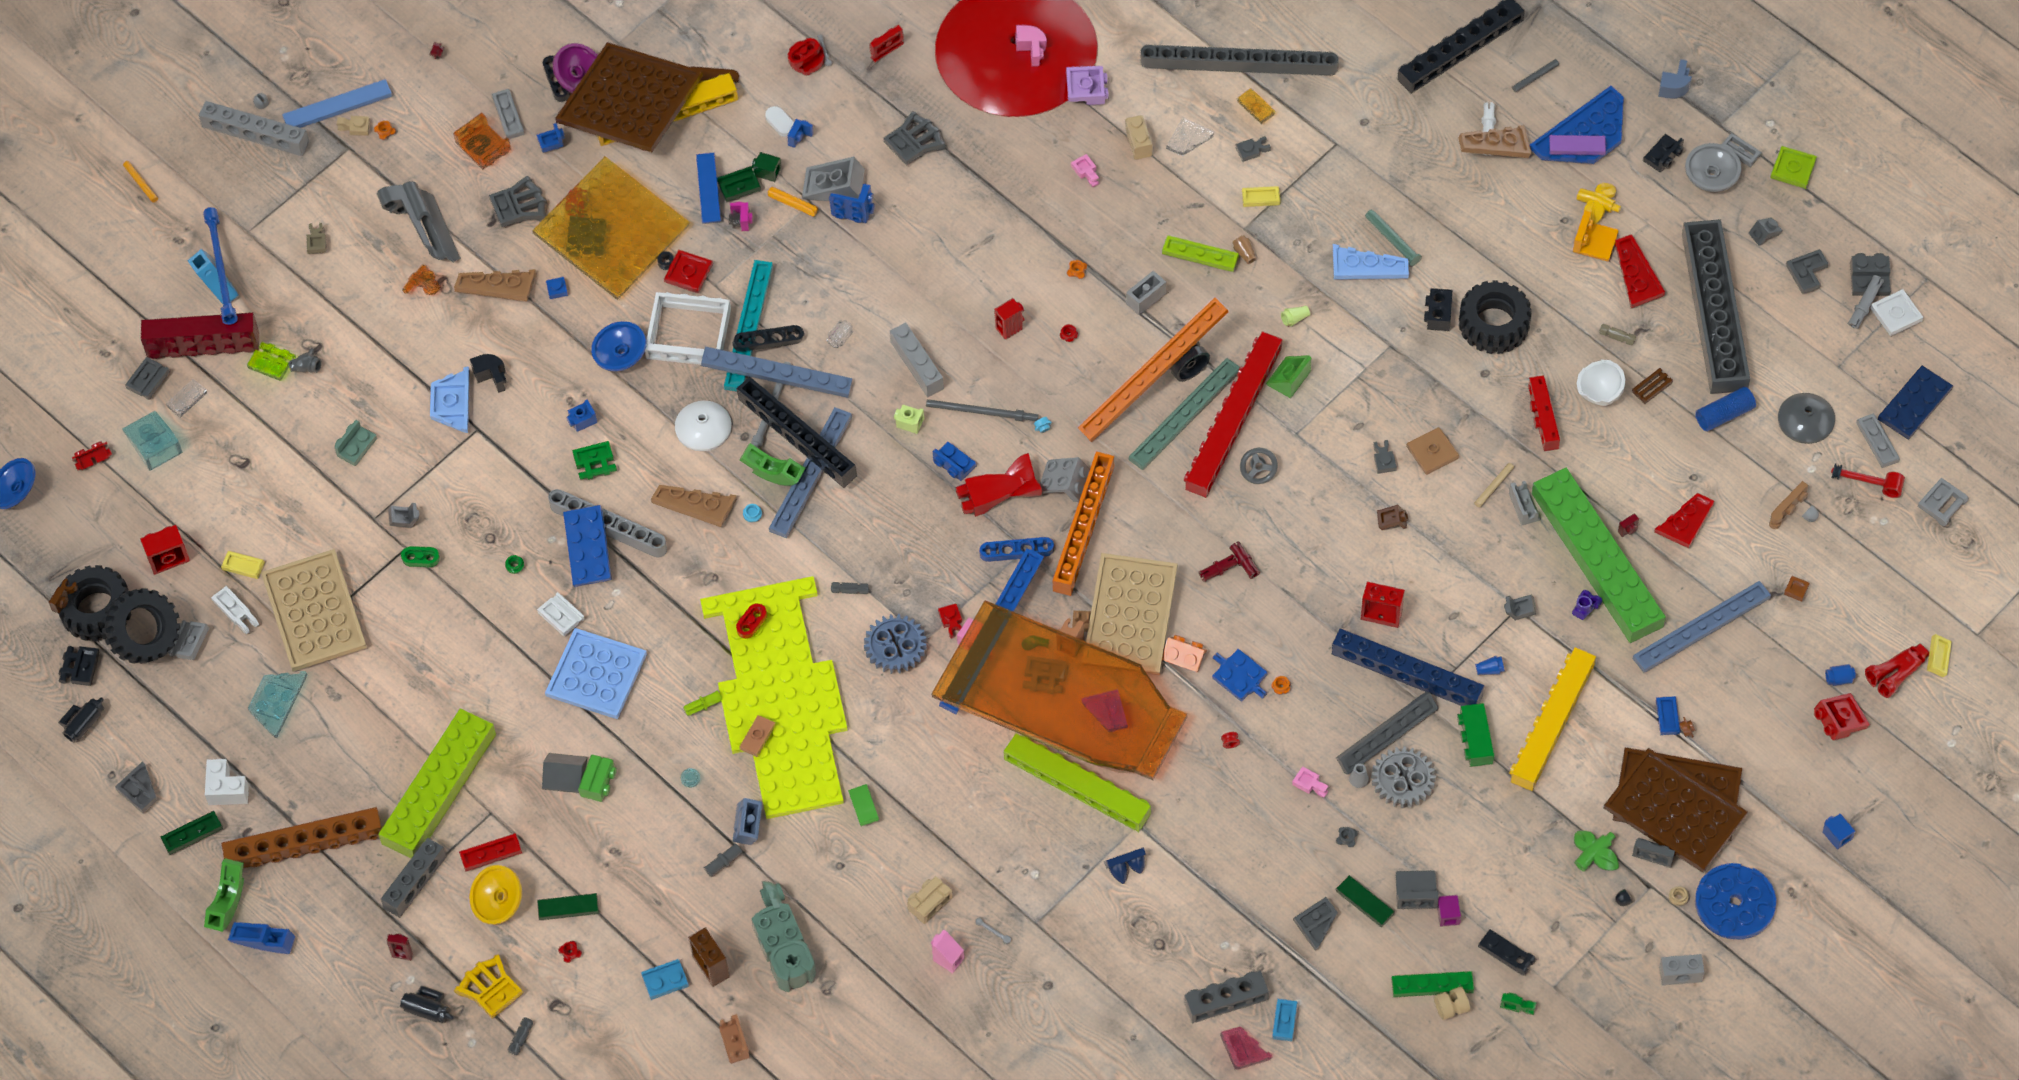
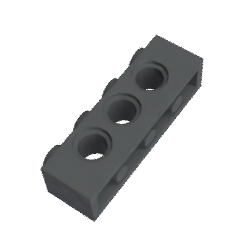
M427 837L381 897L385 910L398 918L403 915L445 860L446 854L443 846Z
M1251 971L1243 977H1232L1220 984L1212 983L1201 990H1190L1187 994H1184V1003L1193 1024L1267 1001L1269 991L1261 971ZM1246 987L1250 990L1248 992H1243L1240 989ZM1223 993H1228L1231 996L1228 998H1224L1221 995ZM1209 999L1212 1002L1209 1004H1205L1202 1002V1000Z

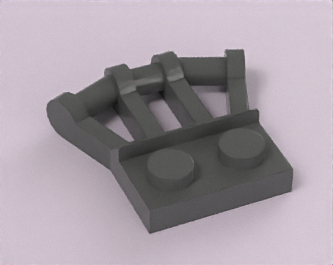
M914 111L910 113L902 126L883 138L884 143L905 165H908L918 157L921 158L926 152L941 151L946 148L939 128L934 127L930 119H925ZM913 122L919 123L917 126L907 131V129ZM928 130L927 133H925L918 139L914 138V136L920 133L921 131ZM931 138L935 140L933 143L922 145Z
M525 176L508 189L489 195L501 227L516 222L521 223L523 220L546 221L547 214L545 213L547 201L542 197L543 192L541 188L537 187L529 176ZM523 187H527L529 189L527 191L516 194ZM531 197H534V198H535L534 200H531V201H528V202H525V203H522V204H518L519 201H522V200H525V199H528V198H531ZM538 207V212H523Z

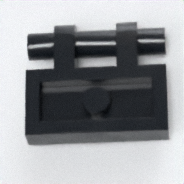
M68 646L62 657L64 661L59 669L58 675L60 677L58 682L65 684L67 678L71 677L70 681L72 684L91 686L100 653L99 649L79 646L78 653H74L75 648ZM75 661L74 668H70L71 662Z

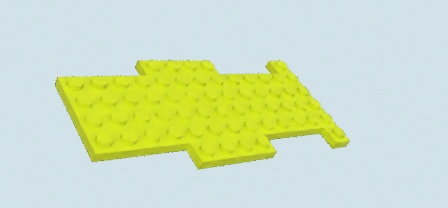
M814 576L700 599L704 619L721 615L724 617L737 678L718 682L732 754L744 752L740 750V745L757 715L775 722L776 725L758 757L753 756L766 819L844 804L829 734L848 731L833 661L827 660L813 663L799 602L801 599L818 596ZM755 603L762 604L766 608V620L751 638H741L737 634V622L749 606Z

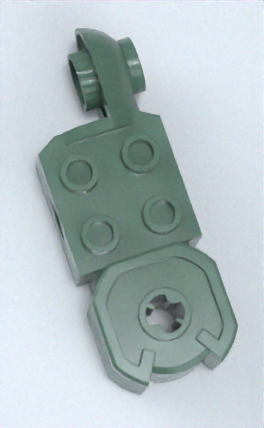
M762 881L763 889H760V894L767 908L756 913L751 919L753 930L767 962H770L771 971L778 987L783 991L790 992V987H793V989L800 988L808 980L810 983H813L816 976L815 962L807 944L804 942L789 904L782 903L785 897L780 884Z

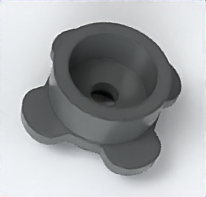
M1340 827L1336 843L1338 845L1344 844L1348 845V847H1354V840L1358 832L1350 827Z

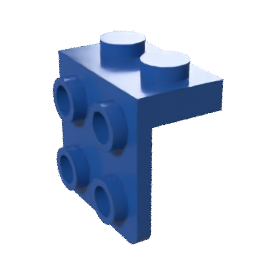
M863 184L858 199L831 193L829 196L831 215L838 219L845 218L857 223H867L869 215L873 214L875 203L872 202L874 193H871V185Z

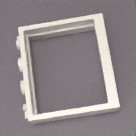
M656 292L646 340V359L701 365L704 349L655 344L662 307L722 313L716 349H724L731 313L730 300Z

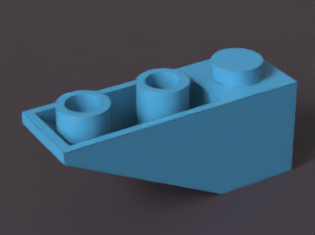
M200 249L187 261L223 304L216 262L210 254ZM226 277L230 302H232L239 294Z

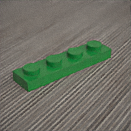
M1472 971L1396 975L1391 977L1393 998L1438 995L1444 992L1449 994L1450 990L1462 987L1465 993H1474Z

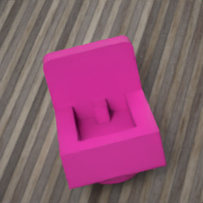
M738 201L730 203L731 215L740 216L741 231H749V224L753 223V215L749 212L748 202Z

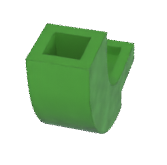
M226 858L222 861L219 887L213 902L206 909L205 928L223 932L230 924L243 889L244 878L242 877L244 863Z

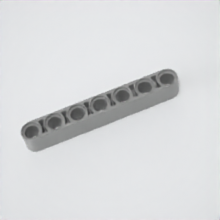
M559 489L552 490L548 495L551 510L563 517V512L571 511L574 507L582 509L596 506ZM602 508L604 523L611 522L607 525L604 524L606 536L653 557L659 558L666 554L667 546L665 537L662 534Z

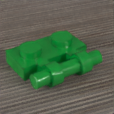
M609 441L572 450L576 468H585L584 472L578 473L580 480H590L595 476L602 474L606 476L610 475V472L617 471L615 464H607V462L614 460ZM597 464H601V465H602V467L595 468V469H592V470H591V467H590V466L597 465Z

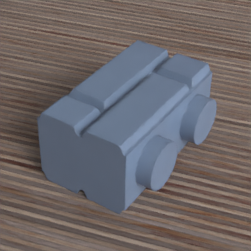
M743 798L737 803L733 842L752 845L758 840L762 809L761 801Z

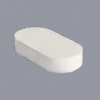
M773 106L768 108L765 113L766 121L780 136L787 137L794 122L780 107Z

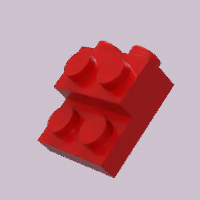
M1851 693L1820 700L1814 708L1815 718L1821 720L1824 725V733L1830 736L1833 741L1846 738L1852 732L1865 730L1870 725Z

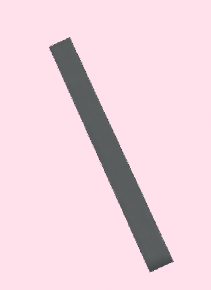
M1145 45L1140 50V63L1144 68L1332 76L1337 73L1339 58L1334 52L1170 45Z

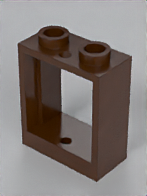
M705 927L689 936L692 957L711 986L714 987L730 978L727 959L707 928Z

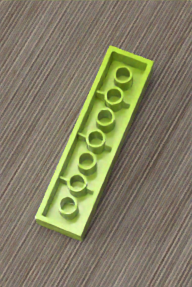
M461 708L458 710L378 834L382 845L412 858L427 837L430 839L496 736L494 724Z

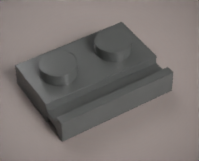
M146 357L125 384L126 389L149 400L170 370L168 367L165 368L162 364Z

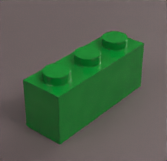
M1484 703L1461 706L1460 714H1457L1458 725H1462L1463 731H1460L1461 742L1466 745V749H1464L1465 760L1469 761L1470 767L1493 764L1494 751Z

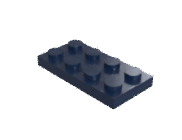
M1921 365L1878 415V420L1909 440L1949 394L1953 385Z

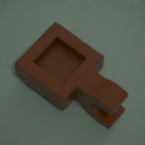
M65 578L62 581L61 587H57L48 602L53 612L59 614L62 608L66 607L68 595L76 592L78 589L76 582L71 587H67L69 581Z

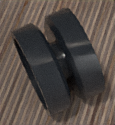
M1198 341L1169 370H1171V373L1179 382L1190 380L1207 366L1210 354L1203 346H1200Z

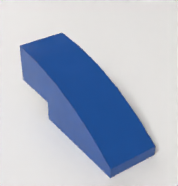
M234 922L228 941L253 949L290 954L296 936L289 929L271 928L268 924Z

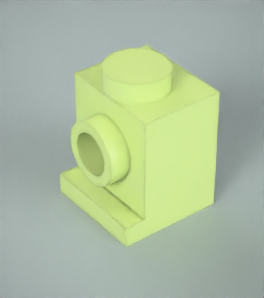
M902 405L901 409L897 408L894 414L896 427L918 434L924 421V409L920 408L919 410L906 405Z

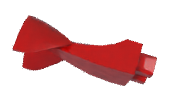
M1029 453L1018 457L1005 474L973 476L964 479L965 484L956 487L958 499L969 498V500L961 502L963 513L969 514L974 512L975 517L985 514L1009 497H1035L1042 494V488L1035 479Z

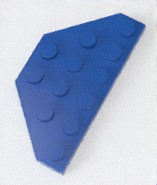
M1612 85L1532 142L1530 144L1531 151L1541 160L1596 163L1621 144L1624 97ZM1550 135L1605 136L1606 153L1605 155L1550 154L1549 137Z

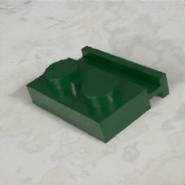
M752 166L717 177V182L726 202L761 191Z

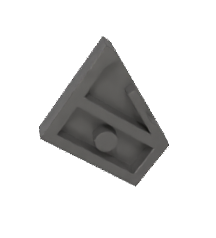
M143 761L115 786L116 790L142 813L157 801L146 765Z

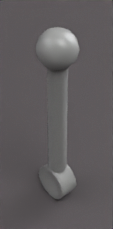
M820 34L818 35V40L824 51L825 65L831 66L832 61L828 57L822 35Z
M977 918L975 920V923L977 925L985 927L986 929H988L989 931L1003 939L1004 944H1009L1011 942L1010 936L1002 935L1001 933H999L998 931L984 923L982 918Z

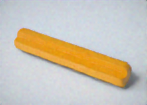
M770 187L767 192L768 197L810 216H815L818 212L817 206L775 187Z

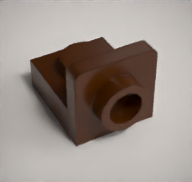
M1398 504L1377 510L1378 525L1381 530L1399 525L1403 529L1407 528L1408 514Z

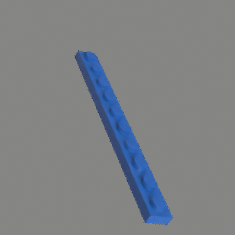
M1028 548L1025 550L940 701V707L954 714L958 713L1042 563L1044 556Z

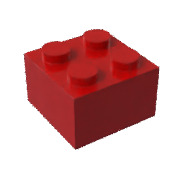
M177 525L167 526L163 530L149 533L140 538L154 575L190 562Z

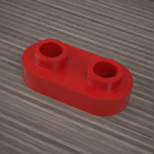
M814 38L803 40L788 52V63L793 67L803 66L819 53V42Z
M755 603L749 606L737 622L736 630L741 638H751L766 620L767 612L762 604Z

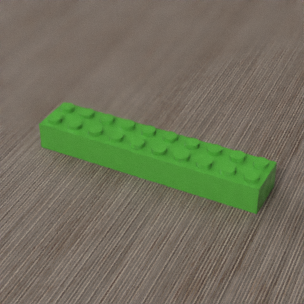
M1567 467L1534 482L1532 496L1598 596L1601 597L1603 604L1628 642H1635L1663 628L1666 616Z

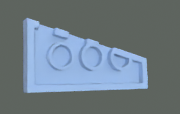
M1333 244L1334 279L1408 278V259L1387 254L1383 256L1377 255L1372 251H1356V248L1348 247L1346 249Z

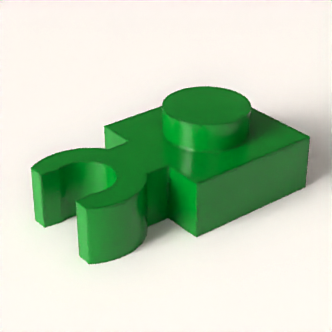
M1503 993L1500 1008L1518 1013L1523 1011L1534 1015L1536 1002L1524 1001L1522 997L1515 993Z

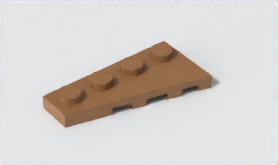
M1519 125L1518 128L1505 127L1503 130L1489 129L1488 132H1482L1481 130L1460 133L1458 137L1461 152L1529 158L1531 155L1524 125Z
M529 269V272L512 270V273H501V271H493L491 274H484L483 272L459 273L454 286L455 292L527 302L536 276V269Z
M659 485L651 498V503L722 527L737 500V495L723 496L718 492L708 494L701 493V490L696 489L694 491H686L681 487Z

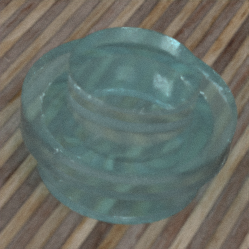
M688 768L682 772L681 782L686 787H695L700 782V774L697 770Z

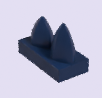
M1144 847L1104 861L1106 869L1109 868L1112 876L1118 882L1124 884L1127 877L1125 862H1128L1130 868L1139 874L1143 872L1145 867L1144 855H1146Z

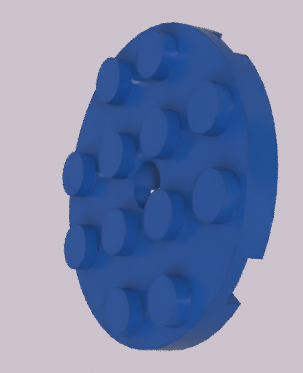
M1728 863L1711 869L1703 876L1697 887L1695 907L1702 923L1713 933L1728 939H1747L1761 933L1772 921L1776 908V895L1772 884L1760 871L1755 868L1751 869L1741 866L1739 863ZM1738 898L1741 903L1739 906L1730 903V899Z

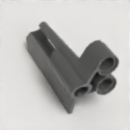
M408 181L403 185L383 187L377 191V197L384 210L389 211V213L408 214L422 243L433 258L438 260L447 258L451 262L460 259L433 194L419 189L418 184L413 181Z

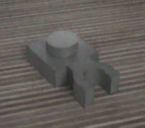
M1266 136L1259 138L1256 142L1252 138L1236 144V150L1242 162L1259 157L1260 152L1271 151L1270 144L1262 145L1267 143Z
M1384 440V447L1382 448L1378 446L1377 442L1373 443L1374 451L1377 453L1374 454V461L1378 474L1393 472L1397 469L1393 451L1388 452V440Z

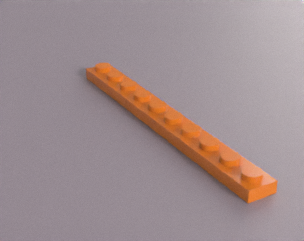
M1216 297L1212 299L1093 412L1078 429L1093 442L1229 312L1227 308Z

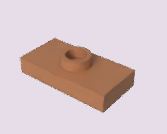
M757 715L740 745V750L758 757L776 726L775 722Z

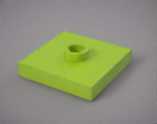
M1781 146L1770 178L1806 189L1817 156Z

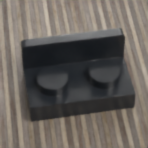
M1665 133L1643 157V162L1661 173L1665 168L1671 166L1676 156L1681 155L1684 150V139L1680 138L1676 141Z

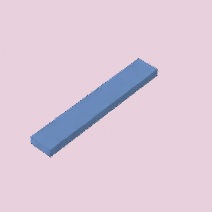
M386 79L282 115L285 124L301 128L392 97Z

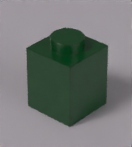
M759 152L758 157L754 158L752 162V168L756 177L775 182L781 170L780 157Z

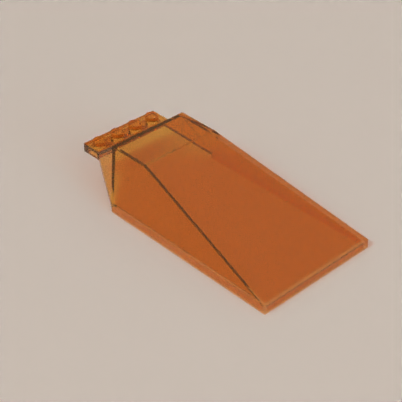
M984 600L931 693L935 699L1090 764L1117 773H1136L1150 780H1154L1187 719V713L1168 705L1141 664Z

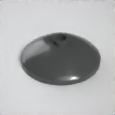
M1798 393L1788 397L1781 404L1778 412V423L1783 433L1790 439L1799 443L1812 444L1824 440L1831 434L1835 425V413L1832 406L1821 396L1812 393Z

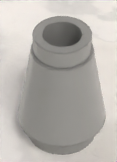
M1360 763L1354 766L1349 776V781L1354 787L1362 788L1369 781L1366 767Z

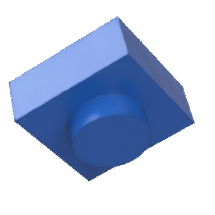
M564 277L546 280L550 299L568 296Z

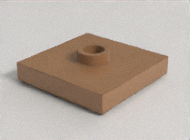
M1440 427L1406 444V447L1426 475L1459 459V454Z

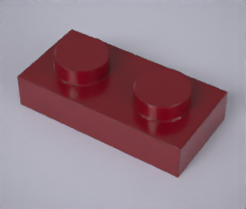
M399 933L395 935L388 934L386 942L391 957L411 961L413 952L408 937Z

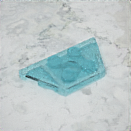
M300 671V674L289 675V673L264 675L248 706L249 712L274 738L278 737L308 676L306 671Z

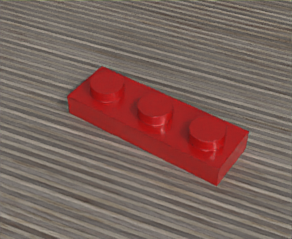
M516 833L459 851L465 872L522 853Z

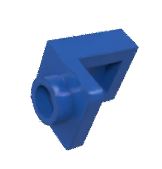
M557 123L553 124V130L536 135L542 153L563 147L562 139H565L562 128H558Z

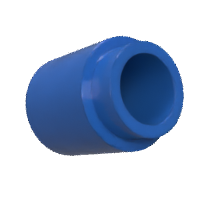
M1850 664L1832 666L1830 669L1825 670L1828 685L1850 684L1856 678L1855 669Z

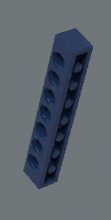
M1339 629L1332 643L1331 655L1424 692H1430L1432 695L1457 705L1479 704L1483 697V684L1344 629Z

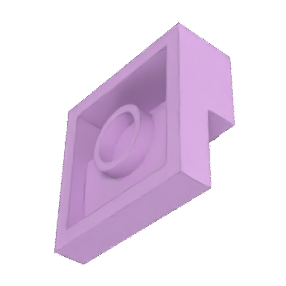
M1103 66L1066 67L1068 102L1086 101L1087 105L1105 104V99H1108V88H1104V84H1107V73H1103Z

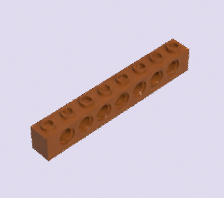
M374 807L222 842L221 845L224 859L244 863L243 868L259 867L262 864L269 862L277 863L286 858H298L301 855L308 853L316 854L325 849H337L342 845H355L364 840H376L379 838L378 834L382 829L378 809ZM359 826H365L361 830L357 829ZM346 830L345 833L338 834L339 831ZM321 835H326V837L322 839L318 838ZM307 839L306 842L299 843L300 840ZM287 844V846L283 848L280 847V845ZM268 848L267 851L260 852L261 849ZM248 853V855L244 857L241 856V854Z

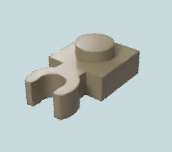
M310 223L309 231L311 234L306 235L307 253H326V235L323 233L322 223H319L318 229H313L312 223Z

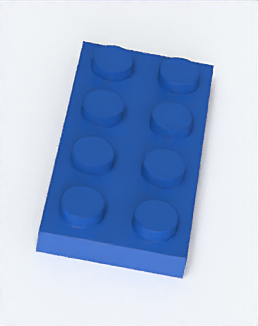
M597 505L563 512L573 586L578 587L612 580L602 506Z

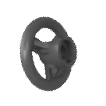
M1260 447L1247 451L1240 462L1242 476L1253 484H1263L1270 481L1275 476L1278 468L1275 455L1270 450ZM1257 453L1267 455L1271 459L1272 464H1266L1264 458ZM1250 456H1252L1250 460V466L1252 469L1249 473H1247L1246 461ZM1257 463H1262L1260 467L1255 466ZM1262 470L1270 471L1264 478H1253L1257 472Z

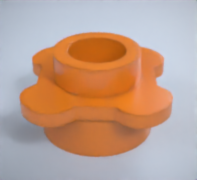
M380 121L374 127V131L379 134L381 140L386 139L389 135H394L396 132L395 128L391 127L389 121Z
M1080 260L1071 261L1067 275L1069 277L1075 276L1079 279L1084 278L1087 264Z

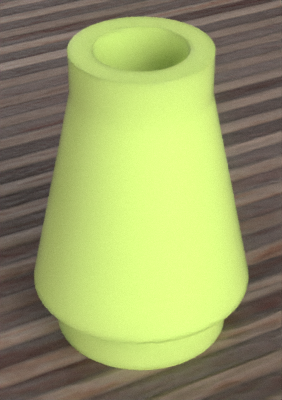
M1307 306L1286 308L1281 312V319L1285 326H1293L1310 316V310Z

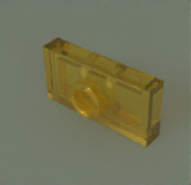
M1251 88L1237 98V102L1260 124H1263L1275 115V110Z

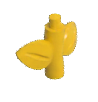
M1600 183L1595 188V192L1580 188L1576 200L1587 203L1584 210L1592 212L1591 219L1594 220L1593 223L1597 224L1602 219L1605 211L1619 213L1621 210V206L1611 199L1616 194V188L1612 184Z

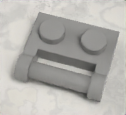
M1940 478L1918 503L1917 507L1936 519L1941 526H1946L1949 518L1969 498L1949 482ZM1952 496L1955 497L1954 503L1944 514L1941 513L1939 510Z

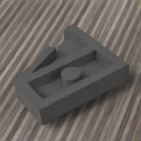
M1325 897L1294 917L1293 921L1316 951L1338 912L1328 898Z

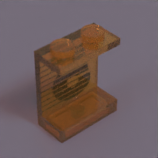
M482 112L453 133L455 143L482 170L493 165L497 159L505 156L511 150L509 139L507 137L502 139L488 125L487 117Z

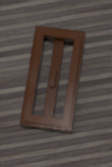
M1659 368L1632 389V393L1646 404L1671 385L1673 379L1671 377L1668 378V375ZM1661 381H1665L1659 387H1657L1655 390L1649 393L1646 397H1643V395H1645L1648 391L1652 390Z

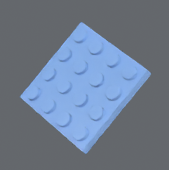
M574 628L545 691V696L618 720L647 652L634 646Z

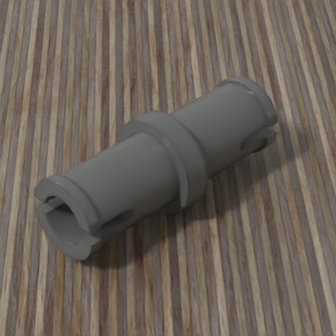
M734 843L725 852L719 853L717 858L705 866L704 869L712 877L724 866L728 867L729 863L743 852Z

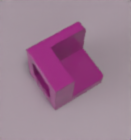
M1439 896L1437 910L1440 927L1460 925L1461 914L1458 896Z

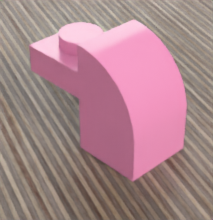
M1016 26V51H1031L1032 66H1039L1040 59H1043V50L1046 49L1044 33L1034 26Z

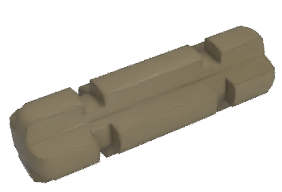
M1602 324L1599 333L1604 336L1609 335L1610 338L1620 342L1625 341V344L1631 346L1635 343L1636 336L1631 333L1626 334L1627 332L1615 327L1610 328L1607 324Z

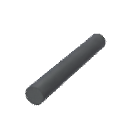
M1554 59L1513 85V91L1521 90L1559 65L1558 60Z

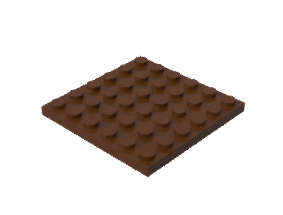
M607 42L555 117L556 123L652 153L702 79L703 72Z

